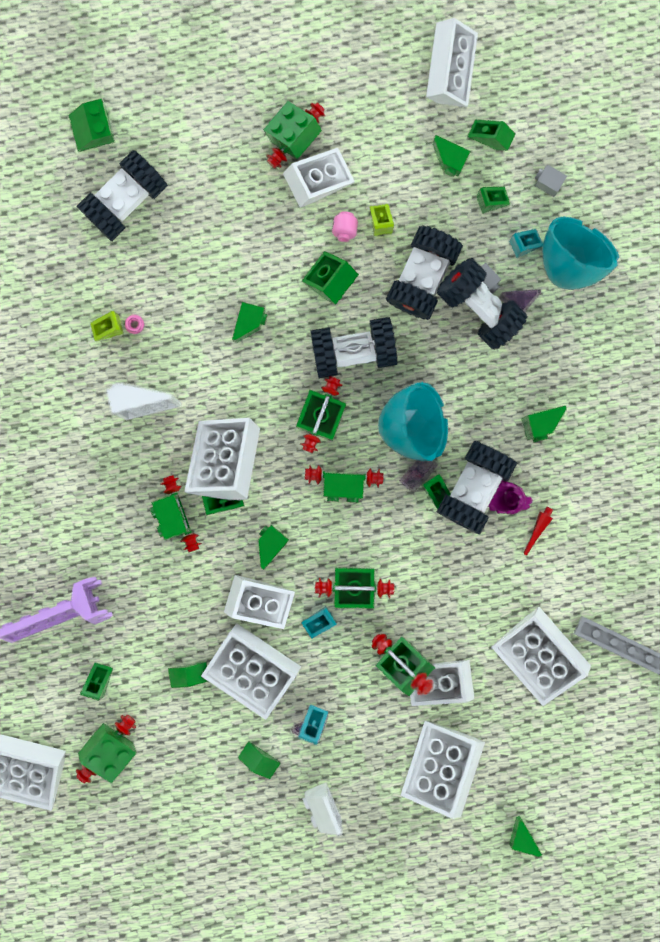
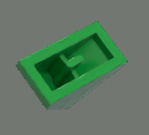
M505 186L482 187L476 196L482 214L510 205Z
M437 474L421 485L437 509L444 496L451 495L440 474Z
M202 496L206 515L244 507L243 500H227Z
M95 662L80 695L98 701L105 696L113 668Z
M207 662L168 668L171 688L191 687L209 682L201 677L207 668Z
M250 741L247 742L238 756V759L252 773L271 779L281 764L280 761Z
M520 816L516 817L509 843L511 849L537 857L542 856Z

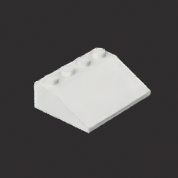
M123 383L113 384L110 389H106L112 414L124 420L182 406L179 400L168 393L123 385Z
M250 418L199 421L184 492L227 500L247 499L260 427Z
M540 607L523 618L491 647L542 706L585 678L591 667Z
M236 623L201 677L266 720L297 676L301 666Z
M425 721L401 796L451 819L460 818L485 742L467 734Z
M0 734V798L52 811L66 751Z

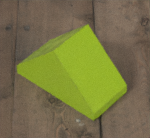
M389 204L370 206L374 236L393 233L394 222Z
M110 311L90 323L95 341L124 334L120 317L115 311Z

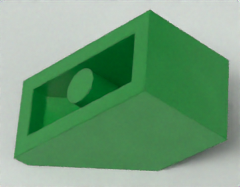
M475 119L467 137L494 150L508 151L516 133L504 121Z
M435 135L433 147L441 169L445 170L444 173L448 176L459 177L471 151Z
M242 302L232 337L233 342H240L259 331L261 326L266 324L268 314H265L264 307Z
M273 525L270 527L265 526L259 533L261 536L258 540L260 567L263 570L289 541Z

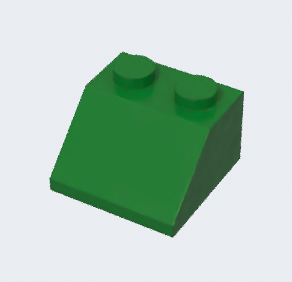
M102 98L82 103L69 114L78 152L115 143L107 109Z
M324 251L302 279V282L325 300L336 305L359 274L347 261Z
M566 405L521 418L527 441L533 440V443L548 439V435L554 432L566 412Z

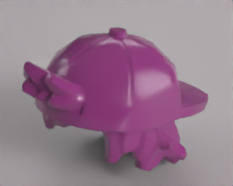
M501 480L488 507L490 511H496L498 514L512 515L521 510L529 509V505L532 504L533 500L531 497H526L524 490L520 486Z

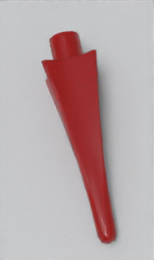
M546 506L543 513L539 512L524 555H528L539 536L553 520L550 517L553 509Z

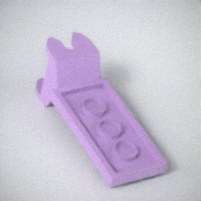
M91 577L74 583L71 601H60L53 608H43L36 615H26L21 617L20 621L16 623L10 622L2 625L0 639L13 643L80 615L94 625L113 616L112 612L108 613L107 610L98 611L96 603L100 600L99 597H94L92 589L102 584L101 580Z

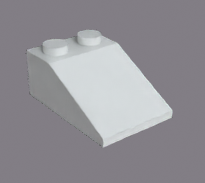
M338 148L292 163L283 173L300 208L312 204L355 182Z
M234 575L224 613L234 619L284 629L295 592L254 579Z
M470 660L433 663L436 668L426 678V680H433L432 690L426 695H418L417 688L410 695L411 706L466 703L474 700Z
M327 782L305 791L303 802L306 809L311 810L313 816L310 818L314 828L318 827L320 833L341 835L342 818Z

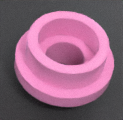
M130 315L125 320V328L131 334H138L144 329V321L138 315ZM134 321L138 322V326L136 328H132L131 324Z

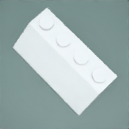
M455 18L436 23L426 97L438 104L468 107L478 33Z

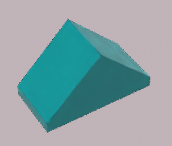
M536 229L515 233L509 240L516 258L543 247L542 240Z
M327 606L302 621L301 624L312 639L337 625V622Z
M310 704L298 738L317 745L328 711Z

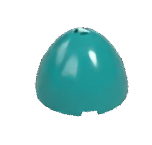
M565 216L554 219L546 232L542 248L545 273L552 284L561 289L576 290L586 288L598 283L615 270L618 266L619 254L613 243L598 229L594 228L591 230L582 225L583 221Z
M425 382L407 386L394 394L380 413L378 431L382 440L390 449L405 458L432 461L440 457L445 450L448 440V419L444 418L442 411L444 403L435 388Z

